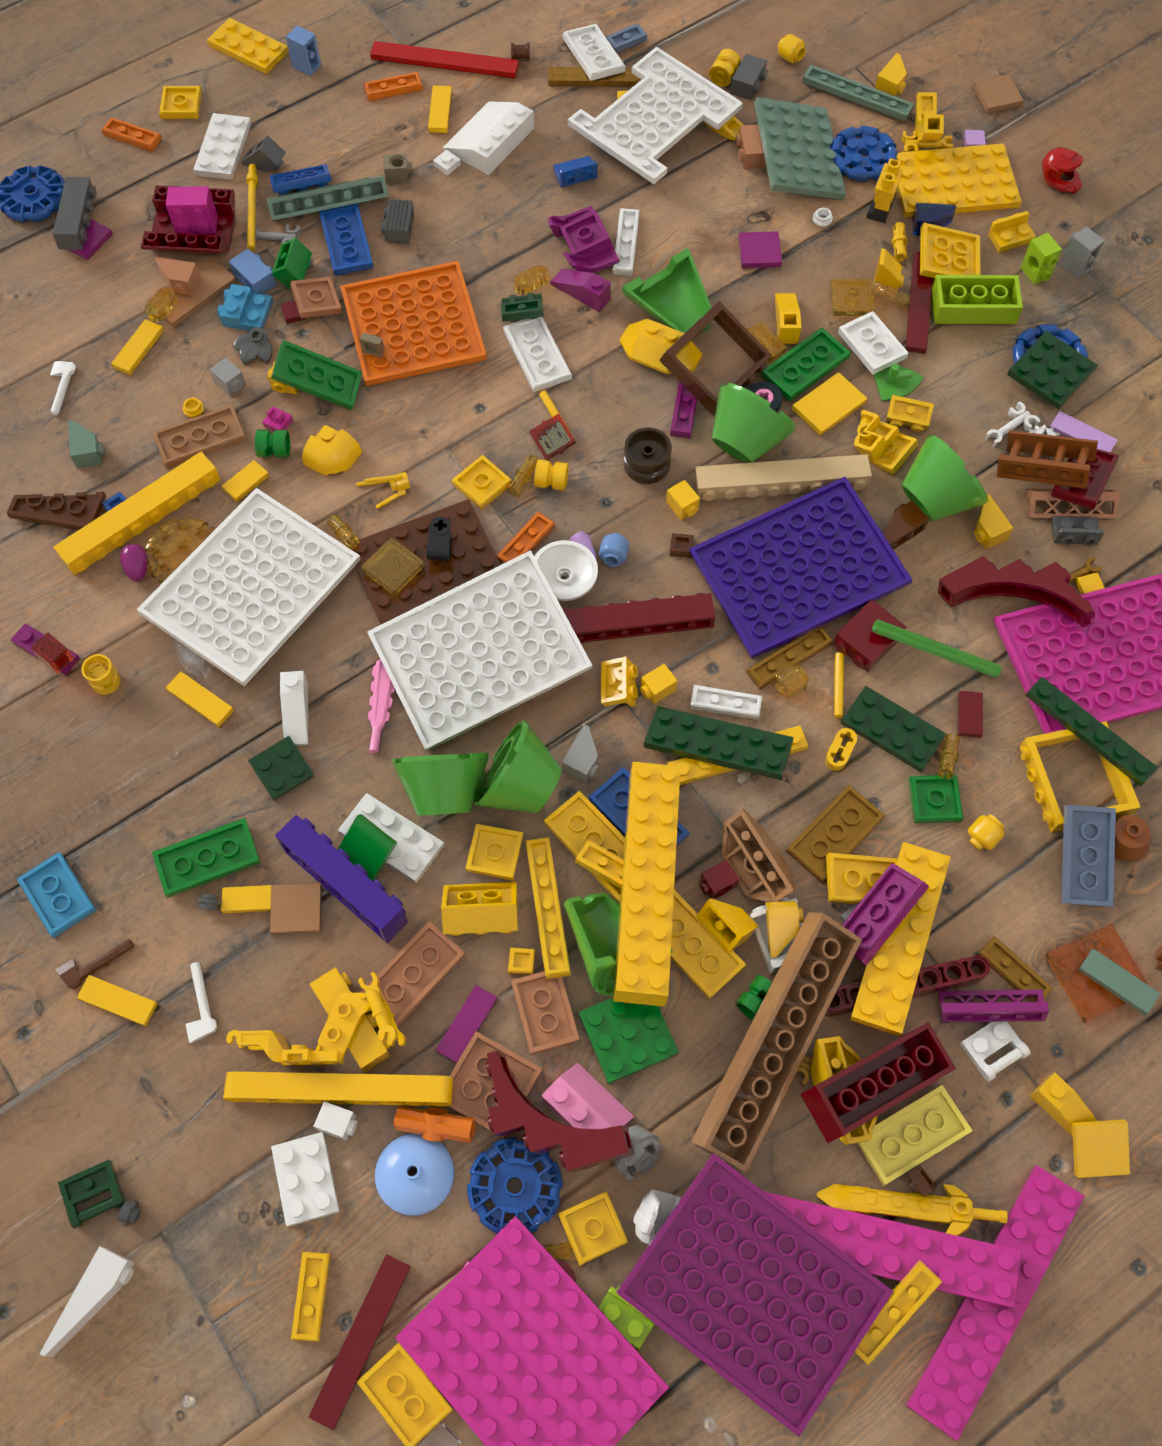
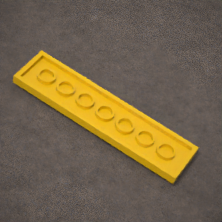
M902 843L896 865L924 881L929 888L866 965L851 1015V1021L901 1037L951 856L909 843Z

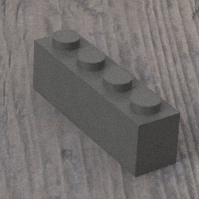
M66 177L53 230V236L58 249L83 250L84 241H87L86 229L90 226V213L93 212V199L97 195L96 187L92 185L90 177Z

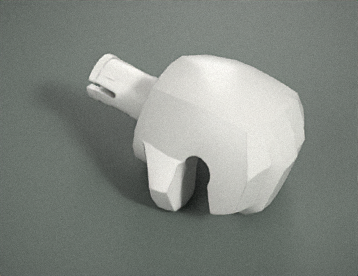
M652 1189L643 1198L633 1220L636 1225V1235L642 1242L649 1244L681 1197Z

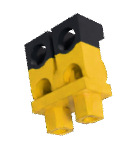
M889 159L888 164H884L866 218L886 223L904 168L900 167L901 161Z

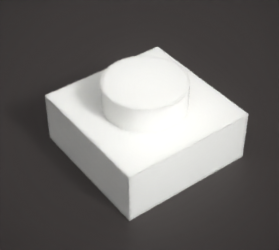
M446 149L433 160L434 167L448 176L461 165V161Z

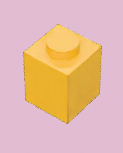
M683 480L667 490L666 503L682 520L697 513L700 497Z
M662 664L641 678L640 691L646 699H650L653 704H656L677 690L678 680L668 667Z

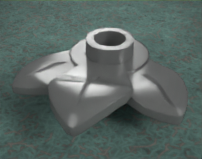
M254 327L248 334L240 335L233 344L234 349L240 350V358L244 365L250 363L257 356L262 361L268 363L272 355V346L267 341V332L261 327ZM260 334L259 338L254 339L256 335Z

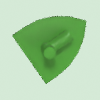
M892 364L890 367L874 374L881 401L891 400L892 395L904 397L910 394L919 386L924 378L915 371L901 367L898 364Z

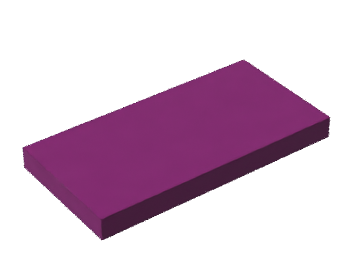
M893 863L890 864L842 924L843 927L862 939L854 955L857 960L865 965L869 963L929 888L924 881Z

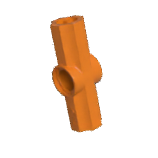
M399 1106L394 1116L393 1126L397 1131L421 1134L423 1139L428 1141L449 1139L471 1143L476 1129L475 1118L448 1114L447 1110L443 1108L430 1107L423 1110Z

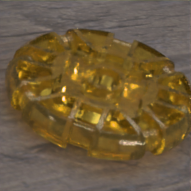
M187 517L186 520L173 519L159 526V530L149 536L144 546V550L147 553L148 573L153 578H157L158 582L162 584L215 528L209 527L206 521ZM167 536L169 539L164 543L162 539ZM183 550L190 551L185 557L179 556V553Z

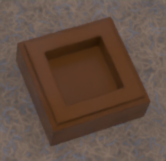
M672 533L670 556L692 558L689 548L693 547L694 535Z

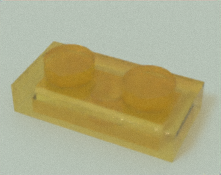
M762 321L747 329L772 355L767 360L769 363L786 353L785 345Z

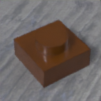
M920 1164L907 1174L910 1178L909 1183L918 1194L922 1193L924 1197L937 1187Z

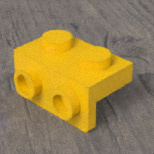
M892 395L886 421L896 427L905 425L910 426L913 431L923 432V430H928L934 404Z

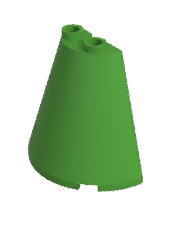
M688 248L671 257L665 269L647 280L642 281L638 277L622 288V293L625 297L663 325L686 333L712 308ZM711 323L702 331V333L707 331L712 326Z
M605 892L589 894L584 899L581 897L569 898L563 906L566 909L590 983L597 993L614 995L620 904Z

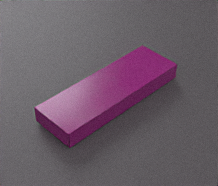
M680 381L670 436L691 439L697 399Z
M475 985L435 1051L457 1064L474 1033L479 1031L498 1000L497 997Z

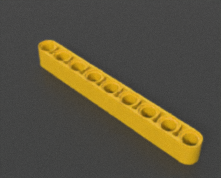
M227 1072L223 1100L258 1103L323 1104L325 1101L330 1104L451 1106L453 1078L439 1075Z

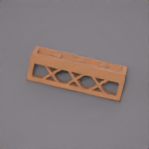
M1026 489L1025 497L1030 499L1029 518H1053V516L1117 518L1120 492L1114 489H1104L1095 509L1090 508L1086 513H1081L1077 509L1078 504L1068 502L1071 506L1064 513H1059L1055 506L1065 500L1051 497L1053 489ZM1036 500H1044L1049 505L1042 513L1035 512ZM1105 501H1112L1111 513H1103L1098 507Z

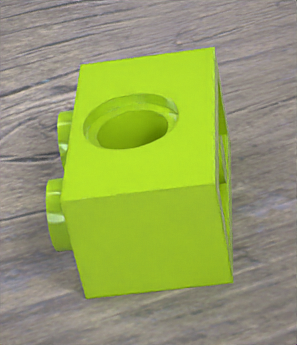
M1049 233L1031 239L1020 267L1033 284L1047 281L1053 274L1052 272L1058 262L1062 248Z

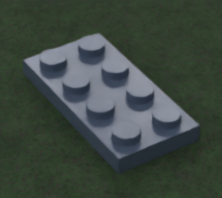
M1064 805L1061 903L1113 907L1116 808Z

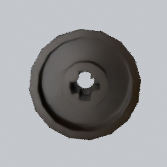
M650 427L640 428L630 433L625 440L624 468L627 475L632 480L643 484L656 483L665 478L671 463L672 445L670 438L664 432Z

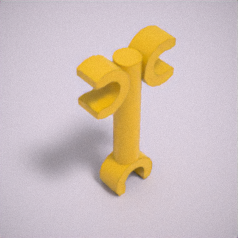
M906 131L902 133L903 152L918 151L919 148H953V144H951L952 136H944L940 141L916 140V131H913L912 136H907Z

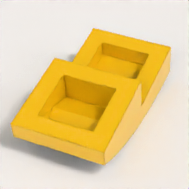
M735 116L718 130L703 121L713 131L733 141L736 140V134H739L740 126L744 125Z

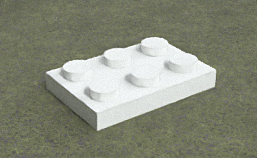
M873 311L840 326L838 329V334L872 375L906 359L908 356L907 350Z
M323 1132L271 1146L287 1227L340 1212L325 1134Z

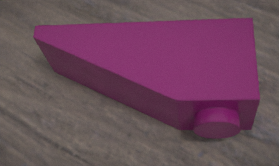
M561 269L550 281V284L598 312L611 299V282L595 273Z

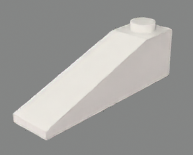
M99 1246L39 1354L44 1357H54L122 1286L129 1282L134 1272L132 1268L135 1262Z

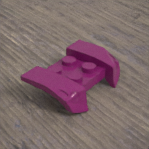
M592 206L569 215H553L548 218L549 227L552 229L555 237H564L571 253L565 252L563 255L569 265L576 269V271L597 273L620 262L610 237Z

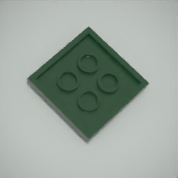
M1045 331L1009 369L1007 375L1059 410L1093 374L1098 365L1048 331Z

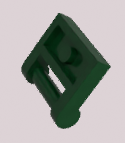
M109 1159L58 1182L70 1224L74 1229L82 1226L84 1221L112 1208H121L126 1202L113 1163ZM110 1190L111 1198L80 1212L78 1211L76 1205Z

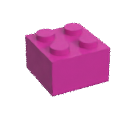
M209 186L168 187L166 208L175 233L216 234L218 215Z

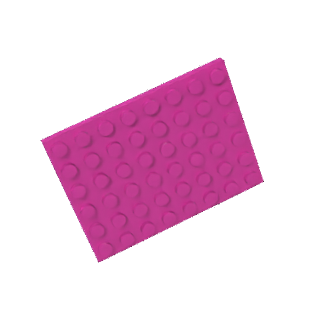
M1162 574L1081 594L1080 596L1089 602L1094 609L1090 624L1083 628L1069 616L1045 604L995 616L993 622L1026 694L1043 677L1098 721H1107V724L1162 709ZM1028 698L1043 734L1067 729Z
M517 1216L395 1337L485 1446H615L669 1388L667 1383Z

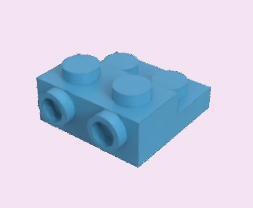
M231 284L230 289H225L224 291L225 302L223 305H219L217 314L224 327L248 331L254 327L264 328L273 304V298L270 295L253 293L251 287Z

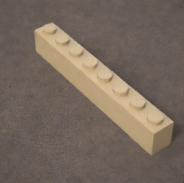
M868 454L697 466L695 468L694 481L696 494L700 497V500L712 501L714 499L730 500L740 497L754 498L767 495L809 493L843 477L847 478L853 489L862 490L869 487L872 474Z

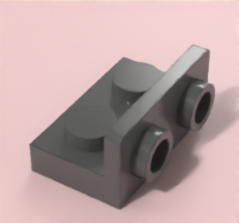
M1053 516L1051 520L1054 543H1062L1063 545H1098L1104 535V530L1099 529L1098 517Z

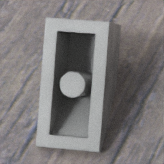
M584 724L562 761V772L587 784L590 777L595 778L600 765H598V754L589 726Z

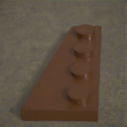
M85 492L76 493V495L66 496L63 493H55L53 496H43V494L14 495L7 515L13 519L80 530L99 517L106 494L104 492H96V494L87 495Z

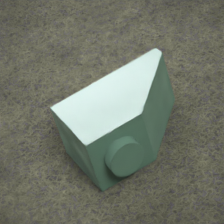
M73 420L68 421L70 457L76 468L103 464L102 455H105L103 443H99L94 433Z

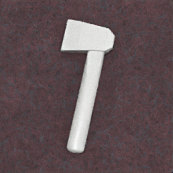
M54 362L50 375L62 377L51 408L52 415H59L71 375L74 374L77 367L73 362Z
M199 962L192 963L190 968L201 1020L186 1024L189 1043L198 1041L216 1032L218 1028L216 1020L211 1018Z

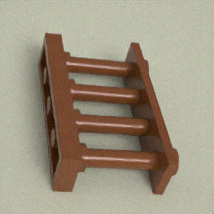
M1009 430L1007 451L1011 452L1009 455H999L997 477L1087 489L1091 465H1086V461L1096 460L1098 441ZM1020 452L1032 454V457H1020L1018 455ZM1042 455L1055 457L1054 461L1040 458ZM1064 458L1077 459V462H1076V463L1063 462V459H1064Z

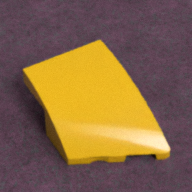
M866 410L861 411V422L858 425V435L854 442L855 449L862 455L868 454V459L871 463L894 475L918 446L917 439L899 433L898 427L880 421L879 415Z

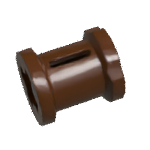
M511 43V59H527V61H530V43H526V45Z

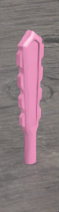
M381 659L376 661V665L373 666L372 676L375 679L371 682L373 696L370 697L369 701L372 710L368 712V720L372 726L369 748L371 753H378L381 730L385 727V723L389 721L390 713L388 709L392 707L393 699L391 695L395 693L393 683Z

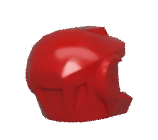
M1064 147L1050 150L1042 161L1046 184L1059 192L1075 194L1082 187L1079 174L1075 169L1083 163V156ZM1066 174L1071 180L1063 181L1061 176Z

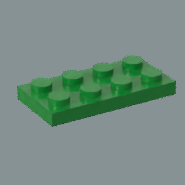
M820 328L763 369L761 376L767 382L776 385L781 390L782 395L790 402L849 359L851 352L824 328Z
M282 340L271 379L351 410L355 403L362 371Z
M246 818L152 852L164 894L167 898L261 863Z

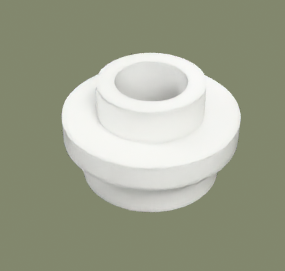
M819 208L813 215V222L817 226L826 227L832 223L833 216L827 208Z

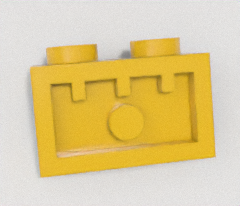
M1028 211L999 218L992 222L988 237L998 253L1029 244L1031 239L1036 238L1035 233L1027 223L1030 216Z
M627 657L601 662V704L605 707L627 703L630 707L636 706V698L638 697L636 677H638V669Z

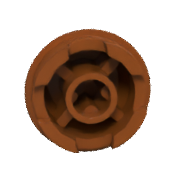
M1116 816L1115 859L1118 858L1129 862L1141 859L1150 848L1151 835L1149 826L1138 816Z

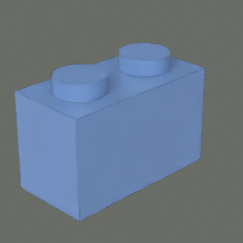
M296 26L286 36L292 68L311 76L321 66L316 36L314 33Z
M246 249L229 261L233 275L244 286L251 287L253 293L264 294L276 286L274 276L271 274L273 269L269 265L266 266L261 257L249 249Z

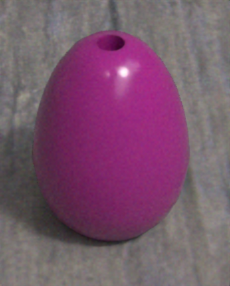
M138 544L125 546L120 554L122 568L127 577L132 581H140L147 572V553Z

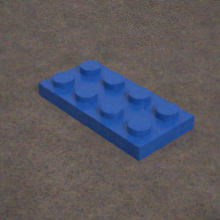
M358 203L319 211L334 276L374 268Z
M623 767L589 796V801L625 837L630 773ZM679 822L677 825L676 847L690 833Z

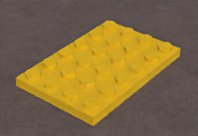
M1004 143L898 152L897 160L901 161L900 167L904 168L897 190L904 218L1020 208L1022 201Z

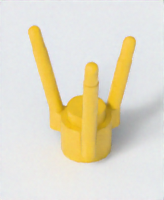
M406 472L391 476L367 478L363 482L356 483V486L359 487L389 482L392 491H397L394 495L377 504V509L398 497L406 495L405 490L410 489Z

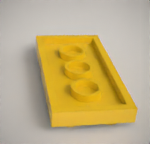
M231 18L207 39L208 46L266 75L289 53L287 45Z

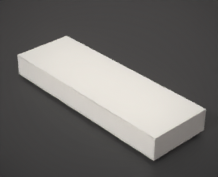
M694 685L690 709L759 720L762 696Z

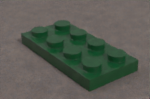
M867 686L861 691L841 721V725L852 729L856 734L921 773L946 736L945 732Z

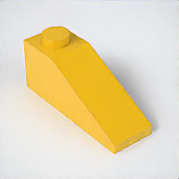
M1055 1072L1048 1076L1030 1095L1072 1137V1123L1098 1121L1079 1095Z

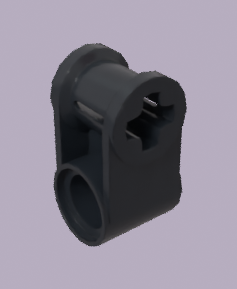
M436 517L431 521L429 540L427 542V560L450 561L452 535L450 522L445 517Z

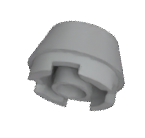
M638 1125L628 1128L634 1155L614 1160L618 1173L623 1174L627 1180H634V1174L639 1171L646 1174L659 1161L658 1151L664 1150L657 1135Z

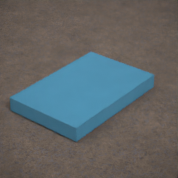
M58 852L17 878L18 883L53 939L97 911L61 852Z

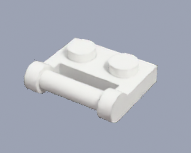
M991 1022L960 1043L965 1053L988 1082L995 1079L997 1073L1018 1059H1025L1031 1054L1027 1045L1019 1039L1008 1022ZM1008 1043L1011 1044L1014 1050L990 1066L986 1064L984 1059Z

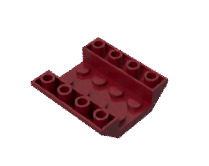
M155 186L152 202L156 215L152 231H144L141 249L219 254L229 252L236 222L234 189L209 188L218 215L216 234L175 233L166 208L168 187L179 186Z

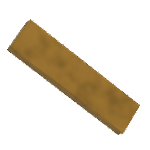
M821 626L796 638L747 669L746 673L760 690L831 646L833 640Z

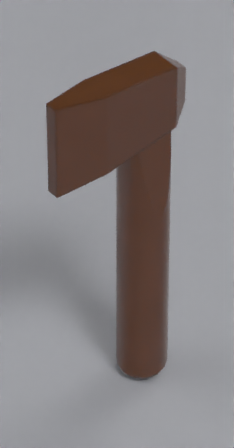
M130 939L124 941L79 971L73 958L55 970L70 989H75L84 978L132 949L134 943Z

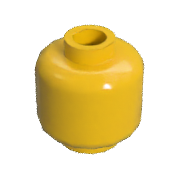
M787 34L778 42L779 57L791 64L803 59L806 47L802 39L793 34Z
M991 814L988 816L980 815L968 828V834L971 837L969 840L970 844L978 850L982 848L986 850L994 849L1005 836L1004 825Z

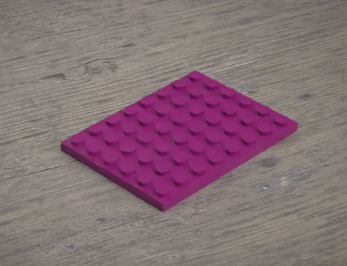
M712 1153L616 1293L800 1437L893 1291L725 1161Z

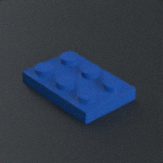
M327 164L269 175L273 193H278L279 195L287 194L290 192L289 190L293 189L303 191L312 185L317 187L326 186L328 182L332 181Z

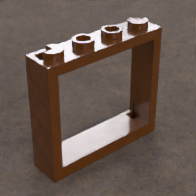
M720 301L682 335L659 360L711 414L716 411L718 399L684 366L676 355L714 320L755 362L734 384L742 386L745 383L748 386L756 378L754 373L756 371L761 373L768 366L766 361L772 356Z

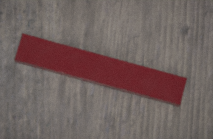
M914 251L905 349L908 352L926 354L933 278L920 275V252Z
M387 1254L385 1255L308 1418L335 1430L409 1273L410 1265Z

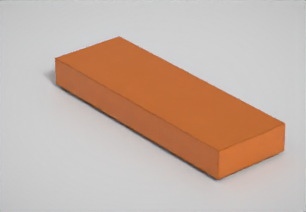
M418 72L363 83L368 101L423 90Z
M112 117L101 130L104 136L151 152L154 151L162 140L159 133Z
M537 512L497 554L498 561L504 564L530 550L532 552L555 528V523L540 512Z

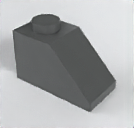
M267 136L248 150L241 163L248 167L250 164H255L258 170L268 173L274 168L276 170L280 168L284 162L282 158L286 152Z

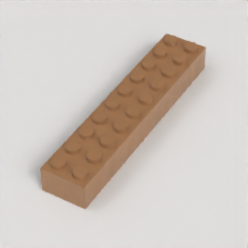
M808 912L691 1143L709 1154L714 1153L732 1168L747 1172L862 941L860 937L824 913Z

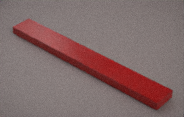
M374 41L370 52L372 60L516 78L519 67V60L380 41Z

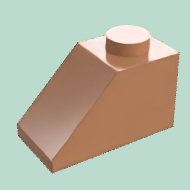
M156 257L155 261L160 274L172 291L181 295H194L200 279L196 263Z

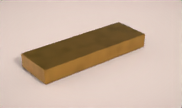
M995 936L977 954V956L985 957L990 963V968L1015 990H1042L1043 998H1045L1054 989ZM1037 997L1025 998L1028 1002H1037Z

